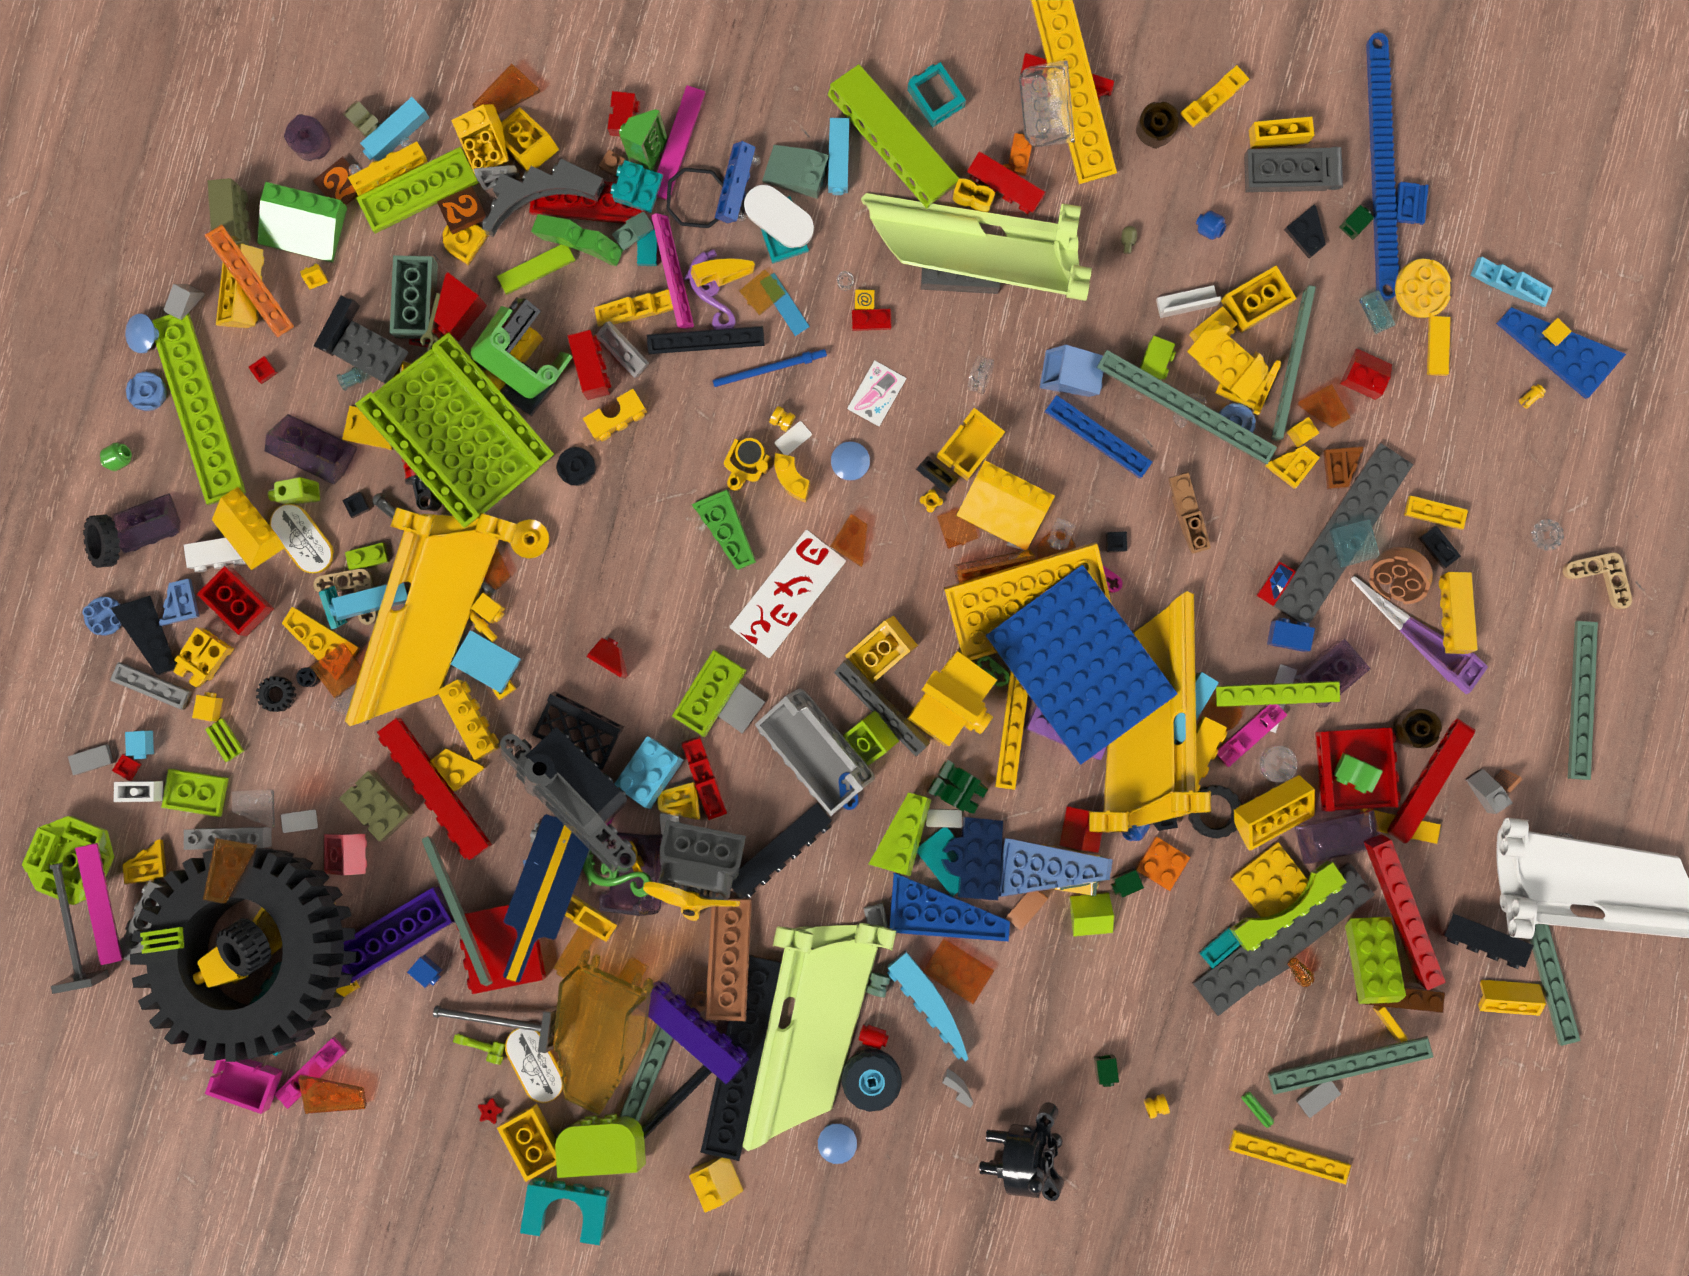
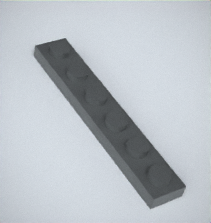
M848 659L834 671L836 676L872 712L876 710L894 735L916 757L930 744Z

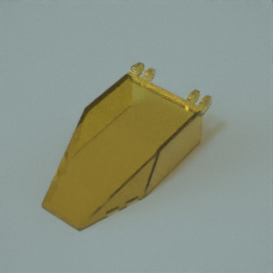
M584 950L580 956L578 966L559 984L553 1047L554 1051L558 1052L559 1060L557 1065L558 1068H561L563 1074L561 1082L565 1099L599 1116L645 1041L653 980L647 978L643 988H640L642 975L637 973L633 978L632 984L598 969L600 955L595 954L591 964H587L590 959V951Z

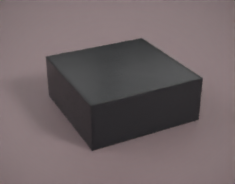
M362 492L342 500L351 518L370 511Z
M1107 532V552H1127V532Z

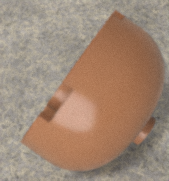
M1393 547L1377 556L1370 569L1369 582L1374 591L1388 601L1392 597L1397 601H1403V604H1413L1421 601L1427 595L1432 584L1433 571L1427 558L1420 552L1408 547ZM1379 582L1384 585L1392 583L1390 588L1391 594L1386 593L1380 587Z

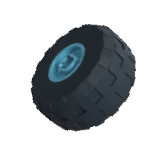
M870 1048L855 1053L847 1061L842 1073V1087L847 1099L858 1109L868 1112L884 1110V1108L894 1102L900 1093L902 1084L900 1068L888 1053L883 1052V1050Z

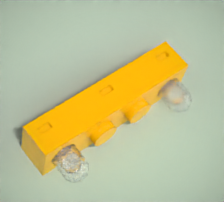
M403 137L400 141L403 149L387 154L386 158L380 161H373L362 170L357 164H351L348 168L351 176L348 179L357 195H363L427 163L426 156L418 142L413 143L410 138Z

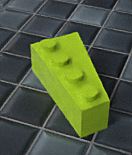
M908 792L868 865L911 876L931 799Z

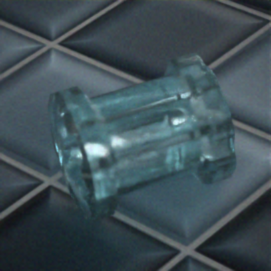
M356 367L343 375H337L338 382L344 391L354 384L363 383Z

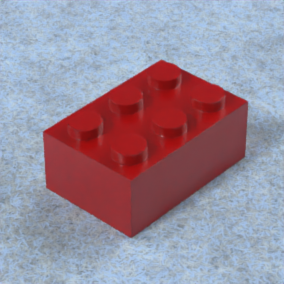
M591 330L567 335L581 390L586 399L591 400L610 395L609 388H612L607 372L604 373L607 367L602 354H599L602 348L597 335H593Z
M224 566L197 593L240 636L247 637L275 609L234 568Z

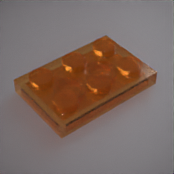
M945 938L942 939L923 970L924 974L973 1005L994 972V969Z

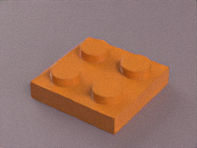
M1155 836L1135 869L1163 888L1171 891L1191 857Z

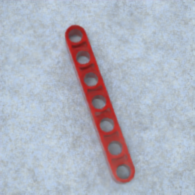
M1458 718L1452 722L1389 825L1388 834L1404 844L1411 840L1476 731L1474 728Z

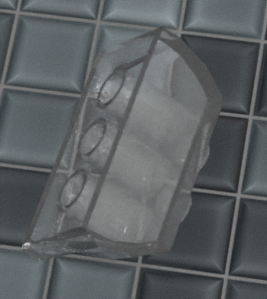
M1068 61L1031 66L1023 70L1019 77L1025 139L1030 145L1035 147L1075 142Z

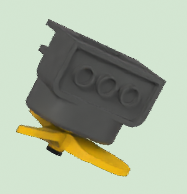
M666 820L660 847V864L662 867L658 883L645 882L643 890L647 894L668 904L681 907L683 916L691 921H697L700 910L707 907H739L740 901L728 899L733 880L739 874L746 836Z

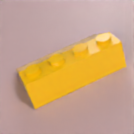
M984 460L956 516L1006 542L1027 550L1055 495Z

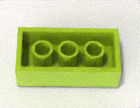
M1391 917L1351 918L1345 925L1359 1004L1400 1002L1406 996Z

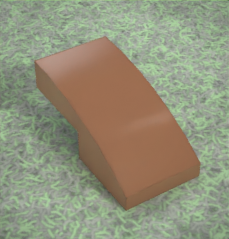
M1041 891L1025 893L1005 918L1021 931L1048 900V897Z

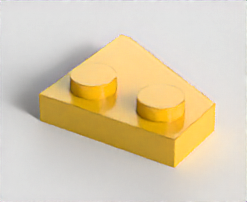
M156 840L155 844L146 850L143 849L135 858L123 864L124 884L130 885L162 879L166 876L163 840Z

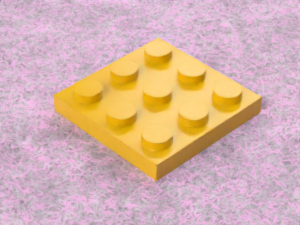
M1275 842L1230 877L1260 917H1268L1288 908L1298 899L1308 883L1307 878L1279 842Z

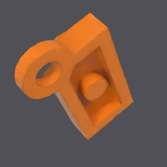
M1015 133L1009 163L1003 166L1017 175L1026 176L1034 136Z

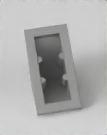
M173 284L164 307V312L182 320L205 296V293L189 284Z

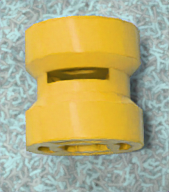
M777 406L769 423L774 426L778 425L781 430L787 432L796 415L791 412L787 413L784 411V408Z
M1164 1094L1157 1095L1154 1100L1151 1098L1144 1099L1150 1119L1157 1117L1158 1113L1163 1115L1170 1113Z

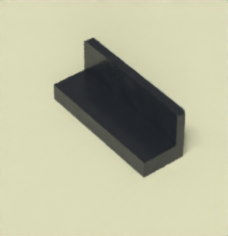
M341 295L318 336L314 347L333 356L334 348L353 320L360 305L353 299H348Z

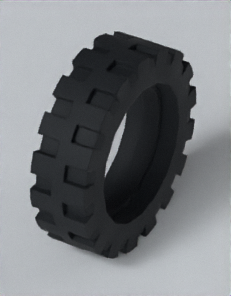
M107 514L89 516L84 523L85 530H83V535L85 539L83 540L86 545L85 551L88 554L89 561H92L91 564L96 568L112 567L118 563L117 560L120 557V538L117 535L119 533L117 528H115V522Z
M1210 785L1202 787L1198 792L1211 791V796L1218 795L1228 801L1231 808V817L1223 827L1210 828L1202 822L1199 813H1190L1188 819L1192 823V827L1201 835L1216 839L1227 837L1232 832L1234 833L1237 830L1234 822V810L1242 805L1238 799L1239 797L1232 790L1223 786Z

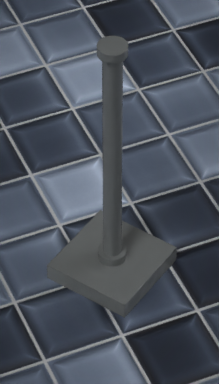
M63 863L49 865L50 869L53 870L74 975L51 986L52 994L92 987L109 977L108 969L91 973L83 972L61 869Z
M438 1005L434 1007L433 1017L439 1018L442 1016L540 1032L538 1052L547 1053L558 1045L563 1007L553 1006L543 1011L542 1024L444 1009Z

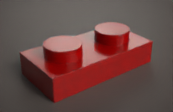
M891 309L852 310V331L891 330Z

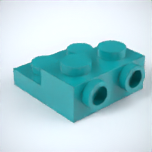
M624 160L623 165L619 164L617 169L618 181L613 183L610 193L613 195L614 202L652 213L663 174L644 169L642 165Z

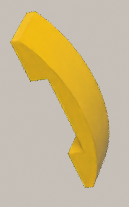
M1236 65L1216 85L1197 101H1193L1180 114L1194 128L1226 103L1250 79Z

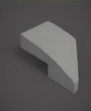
M947 1068L943 1075L942 1083L957 1091V1101L971 1108L974 1102L965 1082Z

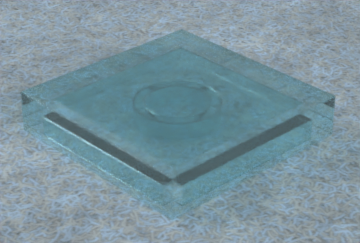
M1370 519L1329 530L1340 568L1379 557L1380 553Z

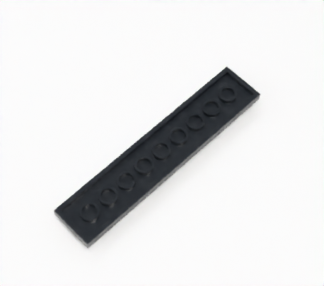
M749 955L746 1021H729L726 1035L732 1040L731 1043L736 1048H742L747 1053L746 1056L749 1060L729 1083L725 1084L716 1077L700 1153L740 1161L782 962Z

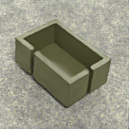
M231 178L207 180L211 231L223 225L236 245L245 244L249 246L251 233L247 222H249L250 217L248 211L245 210L246 203H248L247 192Z
M375 770L367 771L355 783L357 786H351L339 798L364 826L370 825L367 829L379 842L387 840L414 814L410 807Z

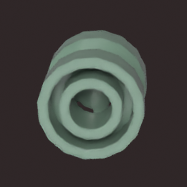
M872 972L870 977L871 984L866 992L885 998L887 993L886 985L889 984L891 977Z

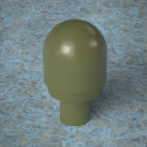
M1127 226L1122 230L1121 244L1124 245L1123 253L1131 254L1132 246L1137 241V230L1133 226Z

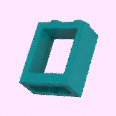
M941 62L937 65H930L924 73L914 75L908 82V92L932 128L965 108V98ZM939 74L955 98L933 112L917 87Z

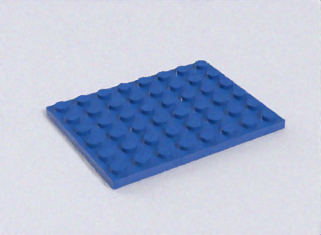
M1083 565L985 635L1080 765L1177 695L1172 685Z

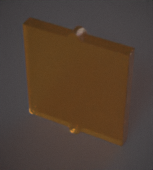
M951 509L949 513L937 516L948 549L958 545L964 546L965 543L978 539L974 525L956 516L959 509L955 511Z

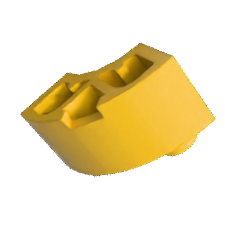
M775 453V471L781 486L790 496L806 503L810 480L803 478L797 472L794 457Z

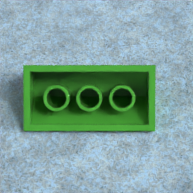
M657 109L628 118L626 124L623 123L619 130L620 138L629 161L642 165L644 169L650 171L653 170L668 141L660 112Z

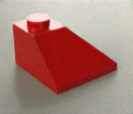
M610 637L607 640L601 638L586 657L618 677L626 679L628 675L622 650L617 646L618 642Z

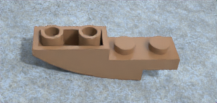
M1189 472L1169 477L1168 480L1173 494L1171 498L1191 554L1210 549L1211 546L1203 516L1198 509Z

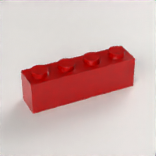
M980 151L967 171L971 174L970 179L978 184L980 181L986 183V187L991 188L995 194L997 191L1002 193V199L1010 204L1015 201L1020 205L1018 209L1026 214H1029L1030 211L1035 213L1046 194L1045 191Z

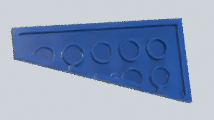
M1512 307L1496 323L1585 399L1593 394L1626 355L1573 332L1559 345L1555 346L1542 334L1551 323Z
M893 873L890 929L896 930V933L1009 942V920L900 874Z

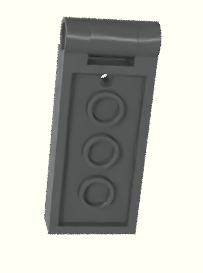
M1341 147L1248 149L1244 154L1245 192L1327 191V189L1338 190L1343 188Z

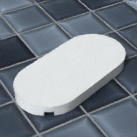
M759 185L747 193L744 208L748 218L788 248L802 247L811 240L814 225L810 215L778 190L768 185Z

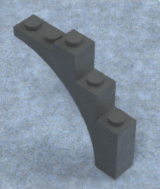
M560 159L559 163L554 165L552 169L553 175L531 166L529 171H525L523 175V183L501 173L500 177L496 178L493 183V192L498 198L493 200L492 210L489 216L484 218L482 229L487 235L494 237L503 222L513 212L533 200L546 196L569 194L582 196L597 202L606 184L603 178L563 159Z

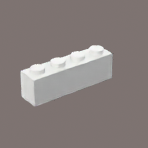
M226 538L184 545L187 568L193 569L195 572L207 571L209 567L222 569L227 564H233L234 566L246 564Z

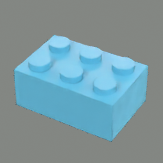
M647 736L615 782V785L620 787L630 798L644 808L651 809L684 759L654 738Z

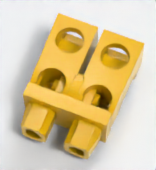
M196 627L179 656L177 655L174 661L177 664L173 672L181 677H185L189 671L192 672L193 676L188 682L194 687H201L206 680H212L222 662L233 652L234 648L223 640L218 639L217 636L207 629Z

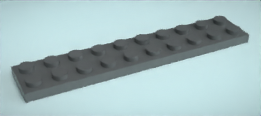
M1381 443L1377 445L1295 570L1293 578L1275 603V608L1297 622L1310 624L1414 464Z
M1347 863L1339 869V872L1347 882L1342 885V890L1335 894H1329L1326 896L1327 900L1320 905L1315 904L1309 908V913L1302 917L1299 915L1293 919L1294 923L1287 928L1282 927L1277 931L1278 934L1271 939L1266 938L1260 942L1261 946L1256 950L1247 951L1242 946H1239L1213 969L1211 968L1192 983L1217 1016L1221 1015L1375 895L1351 863Z

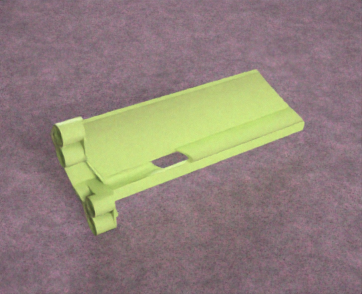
M866 193L861 198L862 203L867 205L870 213L869 217L881 238L903 264L1064 294L1066 298L1087 300L1092 268L1079 266L1077 229L1081 206L1061 204L1058 224L938 204H931L926 209L919 201ZM979 223L1001 226L1007 237L986 234Z
M866 923L796 928L776 927L773 947L777 946L785 949L742 1146L747 1151L758 1148L774 1136L832 1109L878 947L892 951L896 930ZM788 997H794L795 1004L791 1023L787 1028L781 1029L778 1025L783 1002Z

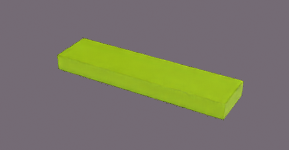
M559 245L498 275L497 278L505 294L508 295L576 260L568 246Z

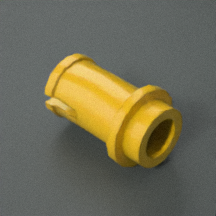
M1539 384L1533 385L1531 390L1519 399V403L1522 405L1526 402L1523 407L1528 409L1536 400L1543 398L1546 391Z

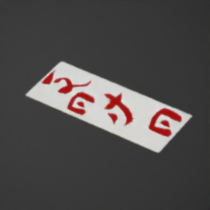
M805 530L730 625V628L762 654L770 658L841 569L846 560L808 530Z

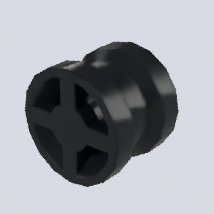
M305 667L297 672L296 679L299 685L303 687H315L319 684L321 676L315 668Z

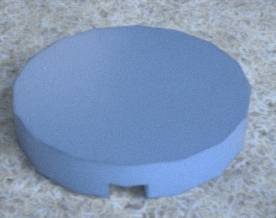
M138 373L127 383V399L139 410H155L166 399V384L163 379L154 373Z
M1232 403L1225 406L1219 412L1220 415L1253 433L1256 419L1249 407L1241 403Z

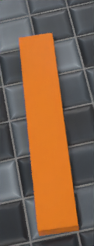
M220 225L205 234V238L275 336L278 338L292 329L294 325L224 226Z

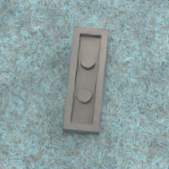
M610 321L606 322L596 334L599 341L634 378L639 377L648 366L649 362Z

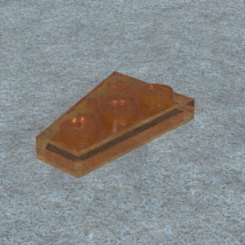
M511 63L472 106L475 109L483 104H493L499 115L541 91Z
M220 838L215 839L203 900L218 903L227 902L257 845Z
M300 1075L298 1079L305 1114L361 1110L367 1106L364 1087L306 1075Z

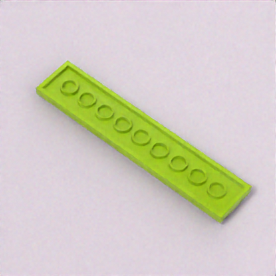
M188 313L182 320L170 314L151 320L154 327L159 331V337L155 340L156 347L206 504L218 503L222 496L236 487H239L245 494L246 490L190 314Z

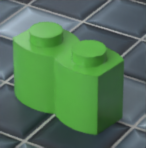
M1343 753L1333 774L1337 777L1336 780L1345 785L1348 782L1355 785L1354 789L1366 793V791L1373 792L1383 771Z

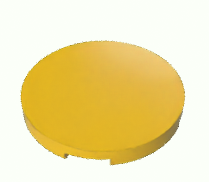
M1417 259L1406 264L1399 272L1395 282V295L1400 307L1407 314L1416 318H1427L1440 313L1447 306L1451 298V278L1442 264L1435 260Z

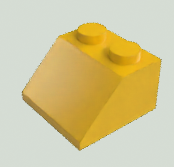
M717 1157L691 1169L689 1173L705 1213L724 1205L743 1192L742 1185L730 1159Z

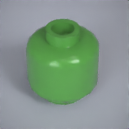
M116 442L101 450L100 462L103 467L111 471H118L129 465L132 454L126 445Z

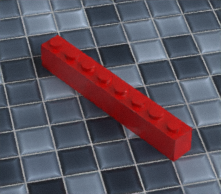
M395 718L377 731L380 736L378 738L380 743L384 747L387 746L391 751L390 757L395 763L401 765L403 768L401 772L414 783L413 788L416 793L422 794L426 807L430 811L433 810L435 812L437 822L442 827L445 826L449 839L453 843L456 842L460 847V854L465 859L472 860L491 847L492 843L456 793L430 762V757L401 718Z
M1379 834L1363 841L1417 983L1427 991L1446 983L1392 840L1383 834Z

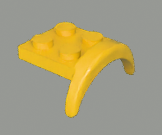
M1276 360L1270 371H1267L1262 383L1246 402L1220 383L1215 394L1252 408V413L1259 415L1281 366V361Z

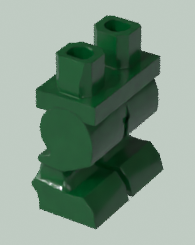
M946 759L937 775L950 780L954 785H948L942 779L935 777L927 792L940 797L944 802L963 812L965 810L974 814L979 805L971 801L973 794L975 793L983 798L988 788L980 783L981 780L962 768L955 767L954 763Z

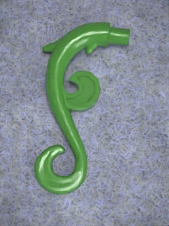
M590 849L582 868L589 886H591L592 882L600 886H616L636 877H641L644 883L652 882L649 874L636 871L619 876L620 872L615 871L613 873L604 863L601 866V872L603 875H607L609 872L610 875L607 878L600 876L593 867L595 865L593 861L594 854ZM635 881L631 882L630 886L634 895L638 897L648 895L643 890V887L638 888Z

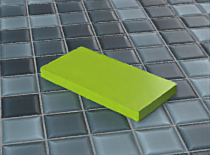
M713 650L672 717L705 737L747 670Z

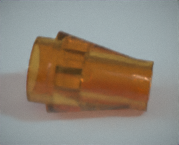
M1294 957L1288 961L1287 965L1298 985L1308 987L1314 982L1313 971L1301 963L1298 958Z

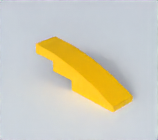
M669 289L655 294L647 293L634 298L626 297L594 307L599 327L609 321L612 324H618L674 310Z

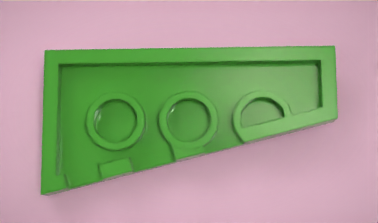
M724 490L691 504L737 570L756 563L729 490Z

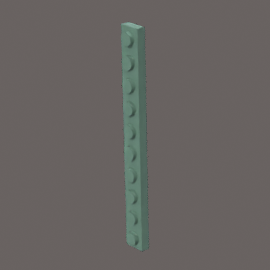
M1108 350L1105 351L1096 367L1265 465L1268 464L1277 449L1275 445Z

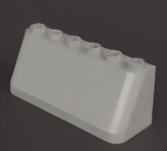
M797 689L785 696L755 724L759 733L770 742L772 749L779 753L784 763L794 771L797 779L804 783L809 793L819 801L822 809L830 816L875 779L874 773L811 697L802 689ZM847 772L850 774L846 775L845 779L841 782L846 785V790L850 791L840 799L839 777Z

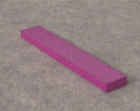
M686 85L657 173L663 174L657 194L658 198L667 200L668 181L680 170L705 96L704 90ZM676 179L672 182V185H671V194H672V191H673V188H674Z
M655 213L651 217L677 326L679 328L691 329L694 327L669 218L666 215Z
M98 843L76 847V855L100 965L122 961L123 956Z

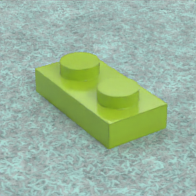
M385 543L345 552L349 571L365 569L389 562Z

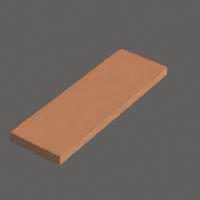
M729 898L728 900L740 901L739 907H711L705 1020L746 1021L752 899Z

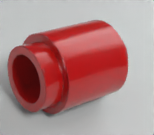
M868 1024V1026H862L858 1040L862 1041L864 1045L880 1050L882 1046L886 1047L889 1035H886V1030Z

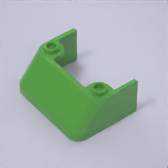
M501 306L472 346L471 356L477 363L522 396L534 398L557 380L573 356L560 352L551 365H543L536 373L505 351L510 343V336L502 328V325L513 310Z

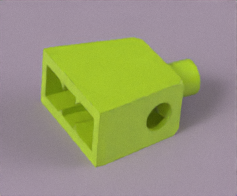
M302 477L278 481L274 483V489L268 491V498L270 501L283 504L319 502V482Z

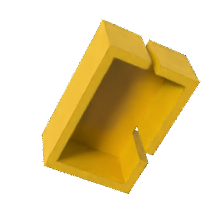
M973 408L963 421V424L958 427L940 450L937 458L949 468L954 466V472L968 481L1003 437L1005 431L977 409Z

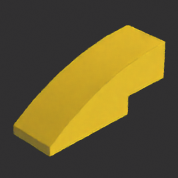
M715 259L692 265L691 276L697 287L712 281H716L718 287L752 274L755 264L753 261L743 259Z
M574 894L572 895L565 916L570 918L573 923L607 942L617 924Z

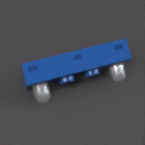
M744 141L733 144L715 214L716 219L725 223L743 222L746 220L747 214L740 207L745 198V187L750 178V167H757L761 163L760 157L754 154L756 147Z

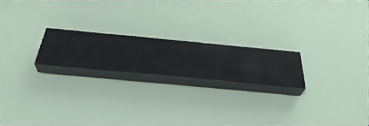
M763 326L646 335L648 354L765 346Z

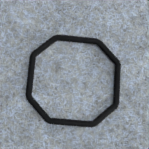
M682 168L668 181L666 209L681 226L710 228L718 219L715 218L709 224L682 222L670 209L671 185L684 172L711 174L722 187L723 182L712 170Z

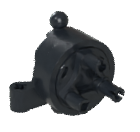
M1050 1102L1044 1103L1036 1117V1126L1012 1124L1008 1131L987 1130L986 1141L1003 1143L1004 1151L1001 1161H981L979 1165L980 1174L995 1175L998 1178H1003L1005 1191L1008 1195L1039 1198L1042 1192L1045 1199L1049 1201L1058 1200L1064 1187V1181L1054 1168V1158L1058 1155V1148L1062 1146L1063 1139L1059 1134L1051 1133V1128L1059 1112L1057 1106Z

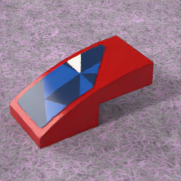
M1278 561L1256 595L1274 606L1296 571Z

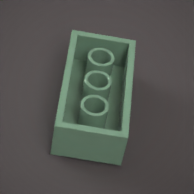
M393 255L390 333L395 338L421 339L428 330L437 293L438 263L432 256Z

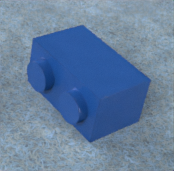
M1278 618V621L1271 622L1267 645L1310 652L1315 628L1309 627V623L1297 622V624H1292L1289 619Z

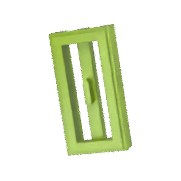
M221 718L217 723L205 729L225 762L231 761L244 752L224 718ZM219 726H222V728L226 732L227 736L236 748V752H234V750L230 746L228 740L220 730ZM213 730L216 731L217 735L219 736V738L221 739L222 743H223L224 746L226 747V749H227V751L229 752L230 756L228 755V753H227L226 750L224 749L223 745L221 744V742L219 741L218 737L216 736V734L214 733Z
M183 927L140 933V937H143V941H141V945H143L142 954L184 948ZM178 932V936L149 940V936ZM178 940L176 945L156 948L149 947V944Z

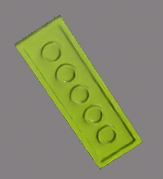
M460 146L356 198L372 231L376 234L437 204V201L470 186H474L479 182Z

